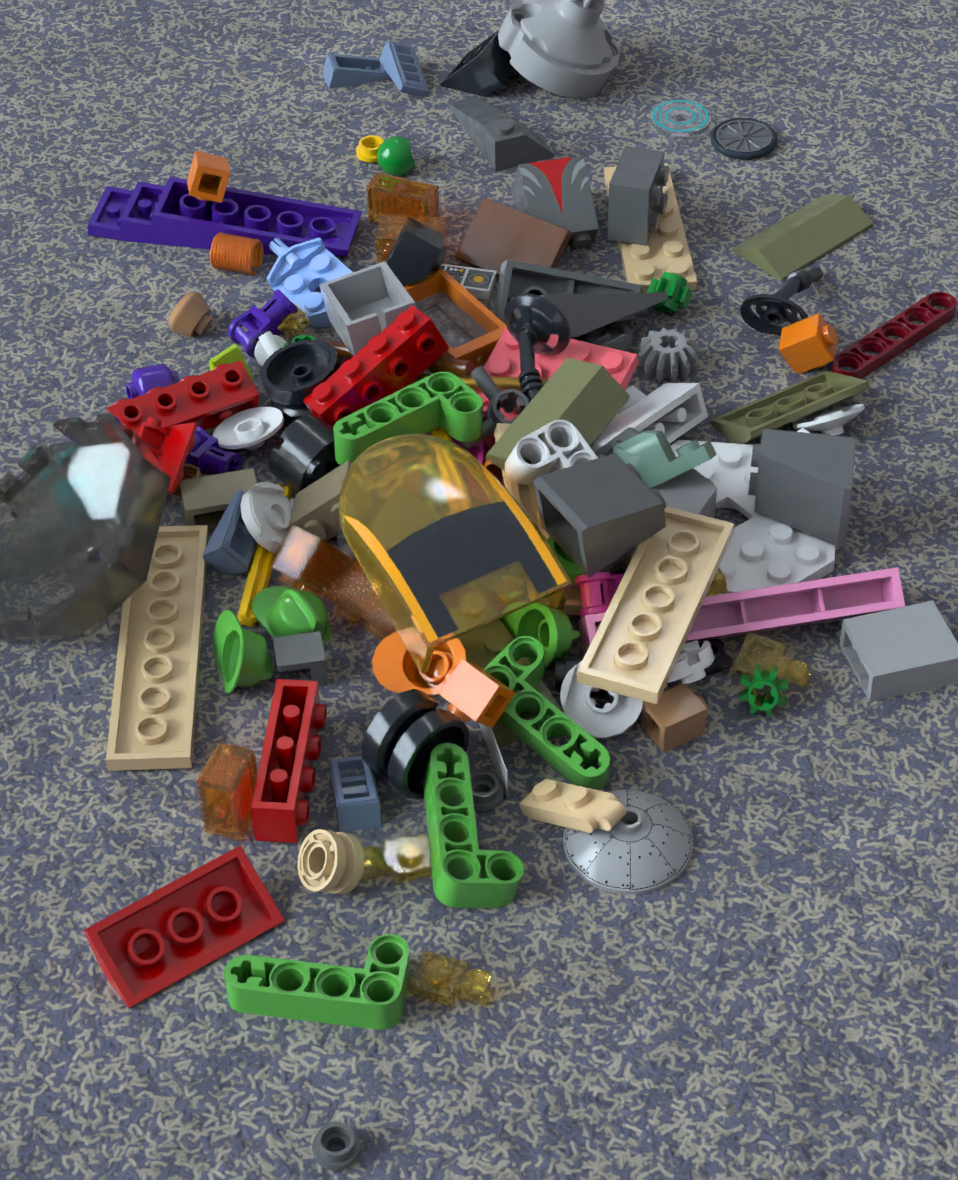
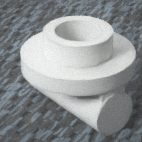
M271 331L261 335L254 350L255 359L258 364L263 367L265 361L275 351L284 347V344L287 342L282 337L273 335Z

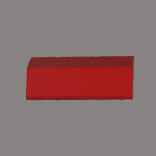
M240 845L84 929V933L101 971L126 1006L131 1008L278 926L285 920Z

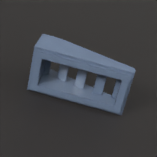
M387 41L379 61L400 92L418 96L428 95L429 89L413 47L408 44Z
M327 53L323 76L329 89L391 80L381 65L379 58Z
M242 489L234 494L202 556L204 560L222 575L235 576L247 571L257 544L256 540L248 532L242 519L240 504L245 493Z
M362 756L328 760L339 831L348 832L381 827L380 800L374 773L364 762ZM363 768V769H360V770L342 771V770ZM364 771V775L340 778V774ZM366 784V785H364V786H356V787L342 788V787H347V786H354V785Z

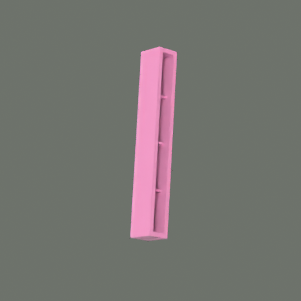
M896 567L705 597L686 642L695 640L702 642L714 638L722 639L837 621L904 607L905 601L899 569ZM606 612L585 615L578 620L584 655Z

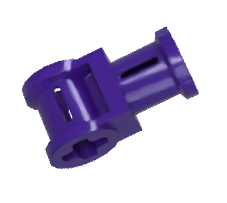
M279 289L273 292L274 296L260 310L253 305L245 314L237 316L229 325V338L235 343L242 344L246 354L251 358H255L254 350L256 344L254 340L258 342L259 337L269 331L273 335L280 336L282 333L277 327L291 313L295 314L298 311L297 307ZM244 326L248 331L245 333L240 327Z
M197 426L194 435L196 438L195 445L187 455L182 470L199 477L206 471L216 475L241 470L243 465L242 456L238 453H228L219 449L218 439L210 436L204 429Z

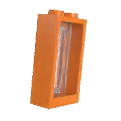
M444 269L428 275L426 280L404 286L415 301L416 308L431 318L450 349L444 354H449L452 359L472 361L474 369L479 366L484 367L506 325Z

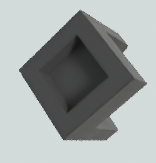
M321 631L272 638L276 669L279 672L309 668L311 681H318V687L328 685Z

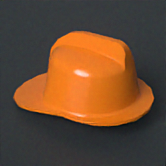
M399 631L385 637L376 647L372 659L373 673L378 682L389 691L401 693L417 689L425 692L427 695H437L444 686V679L448 671L455 665H458L461 659L467 661L466 650L461 641L451 633L429 642L423 631Z

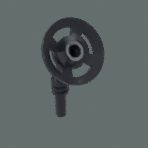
M819 267L809 270H798L787 277L786 283L775 295L756 294L747 297L742 302L740 308L743 320L760 333L781 336L782 328L786 326L773 324H782L784 322L794 324L808 318L807 313L789 299L795 293L808 289L812 283L820 280L823 277V271ZM751 305H756V312L759 317L753 312Z
M519 294L507 303L504 309V321L512 337L519 343L521 373L518 376V380L523 390L522 393L530 402L544 386L539 370L535 369L534 353L543 356L560 354L570 342L571 330L566 317L553 303L538 295ZM518 308L521 317L515 324L512 322V313ZM532 308H535L543 312L546 316H548L551 319L552 322H549V320L542 314L533 311ZM551 334H558V343L551 348L546 343L549 341Z

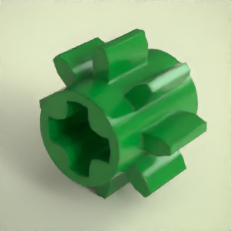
M664 272L659 280L652 278L647 293L667 292V300L657 303L652 307L660 312L672 315L676 314L679 307L687 309L692 295L689 292L690 288L686 287L687 280L680 275L670 272Z
M757 663L755 664L754 674L751 677L746 674L741 675L740 683L748 689L740 691L738 699L739 701L748 700L751 705V715L759 710L766 711V714L771 717L773 707L776 704L786 706L787 697L779 691L789 688V680H779L777 676L778 666H773L771 670H762L761 666ZM764 685L770 686L771 690L766 691L763 696L757 693V689H762Z

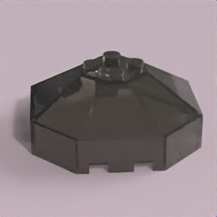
M111 413L98 414L96 421L85 422L80 417L57 420L53 426L72 440V442L51 444L50 446L43 442L40 446L34 445L17 463L24 471L18 477L8 472L0 479V642L89 636L147 580L171 478L139 435ZM96 550L101 552V560L97 564L92 562V554Z

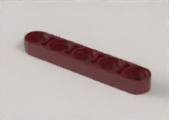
M933 292L836 354L834 361H832L831 372L863 379L952 320L955 316L957 304L955 297L946 292ZM934 306H943V307L947 308V310H939V309H935V308H933V307H934ZM911 321H921V322H923V323H925V324H924V325H917V324H913V323H910V322H911ZM898 336L901 337L902 340H892L887 337ZM875 351L879 355H867L863 352ZM849 366L856 370L845 371L840 369V367Z

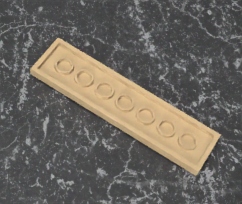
M208 525L131 527L106 754L108 771L192 768L207 561L202 556L209 542Z

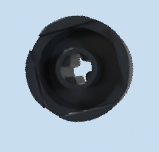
M311 414L298 418L284 430L280 436L284 440L279 451L273 447L269 457L270 472L295 493L300 492L340 466L335 460L334 428L318 416L315 418Z

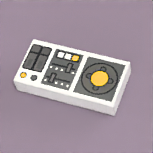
M448 264L440 265L438 271L444 269L475 298L490 299L497 280V271Z

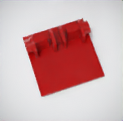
M148 417L146 422H142L136 439L141 443H134L133 448L148 457L138 453H131V460L128 461L122 477L125 480L123 486L126 489L135 491L134 495L136 496L174 493L183 479L182 469L186 457L195 445L196 438L194 435L198 423L193 422L161 427L162 421L153 417Z

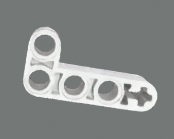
M558 419L518 441L504 465L507 476L513 482L526 485L532 483L534 479L541 475L598 459V457L572 423ZM552 440L558 442L561 447L555 445ZM522 457L527 458L532 464L525 462ZM638 546L615 561L628 560L635 553Z

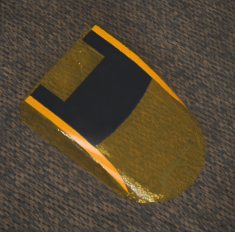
M407 434L391 437L372 445L351 464L343 479L338 505L340 525L350 548L421 674L429 671L435 647L544 598L548 599L552 607L563 611L572 586V581L546 538L523 506L467 450L451 441L436 436Z

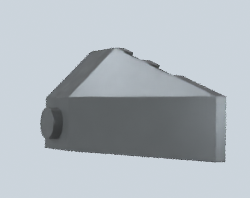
M507 259L501 264L495 297V316L505 324L504 309L507 303L519 294L540 296L555 294L640 293L642 285ZM513 312L512 322L516 324L518 319ZM637 312L616 322L636 319Z

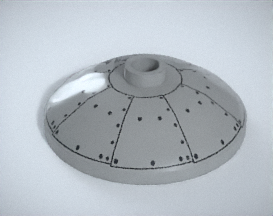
M616 790L609 792L615 795L619 802L627 809V814L609 831L596 828L592 833H587L565 827L563 837L564 852L572 869L589 884L611 893L636 895L661 889L675 881L684 872L692 856L693 835L684 815L665 799L643 791Z

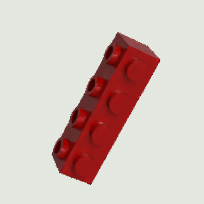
M411 306L406 311L400 313L395 321L380 334L370 339L368 344L357 354L345 361L326 381L316 386L303 402L315 418L318 416L334 427L335 423L340 419L405 388L450 348L431 318L414 306Z
M241 360L232 364H221L212 371L198 376H187L180 382L166 387H155L138 397L118 400L112 406L107 407V428L125 460L130 458L131 453L141 454L133 446L134 443H141L136 439L142 422H146L148 417L162 421L161 427L196 422L199 427L208 430L217 427L225 419L238 412L258 407L259 393Z
M276 679L251 803L255 841L298 843L300 827L308 826L310 803L309 800H306V794L314 792L316 771L315 767H312V761H319L321 736L317 734L318 729H325L327 720V705L320 704L318 681Z

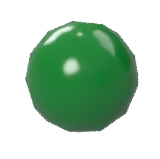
M400 136L390 137L379 146L377 162L381 170L386 174L404 176L415 167L407 138Z

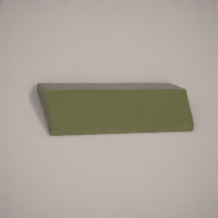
M822 195L734 247L733 252L780 281H783L791 273L805 268L873 226V223L850 195Z
M567 357L488 451L485 458L505 471L504 464L518 441L558 419L572 423L591 448L629 401L630 395L602 365ZM552 440L555 445L561 447L558 442ZM522 457L525 462L532 464L527 458ZM534 482L526 484L535 490Z
M826 370L710 420V424L730 443L748 444L762 438V429H783L792 425V423L806 419L856 397L870 388L869 381Z

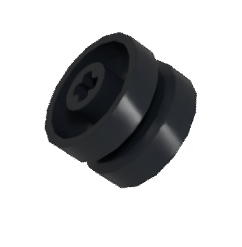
M317 339L297 341L275 351L265 361L261 369L262 383L267 395L271 398L272 407L282 412L284 426L288 427L304 415L311 414L313 416L303 400L313 392L316 386L326 381L341 367L337 352L329 343Z
M411 689L401 692L392 698L375 715L366 730L362 742V759L368 767L381 777L388 778L391 784L406 797L418 800L424 798L423 779L431 751L439 744L452 743L461 747L466 752L469 744V729L461 719L450 711L443 710L439 703L425 692Z

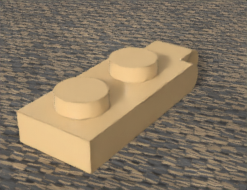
M546 778L535 785L532 792L519 803L522 813L530 819L587 833H592L596 828L609 831L627 814L626 807L612 793Z

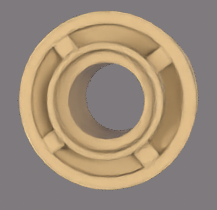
M324 829L312 831L303 841L298 854L297 869L302 884L308 890L316 892H328L339 895L351 892L359 883L364 869V851L358 838L349 833Z

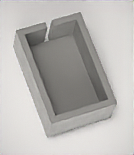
M385 261L319 284L329 321L352 356L364 348L370 339L380 334L395 321L400 313L406 311L411 306L416 308L415 301Z

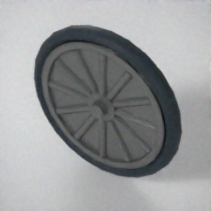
M733 118L723 121L712 130L710 135L711 143L718 152L736 159L763 157L776 147L778 141L777 134L770 125L752 118Z

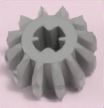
M662 327L660 332L649 331L648 337L641 338L638 361L640 370H644L646 373V378L656 376L659 383L664 378H669L672 383H675L677 376L687 380L688 375L695 372L698 347L696 341L690 338V333H679L677 328L671 331Z

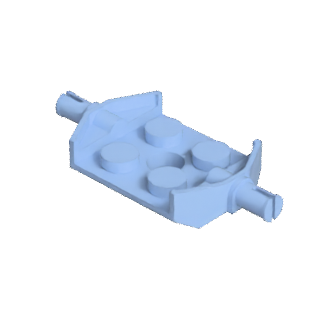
M275 238V243L271 241L269 244V249L278 256L267 276L271 288L274 291L279 289L297 307V312L313 327L333 326L329 321L322 293L314 291L320 287L319 284L353 272L325 248L321 238L291 247L286 246L281 239Z

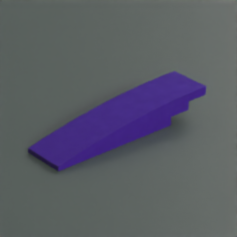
M169 176L165 186L139 181L133 191L106 186L88 223V235L127 242L211 249L214 237L222 232L259 239L263 245V254L275 256L277 255L269 249L270 242L273 241L275 243V238L281 239L288 247L321 238L325 248L334 256H348L362 211L226 187L222 203L203 201L189 195L187 179Z

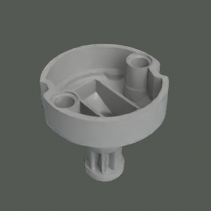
M514 0L498 33L500 47L509 52L511 56L509 63L522 76L549 92L566 97L584 98L598 93L606 84L620 57L618 42L613 39L608 26L600 18L605 7L604 0Z

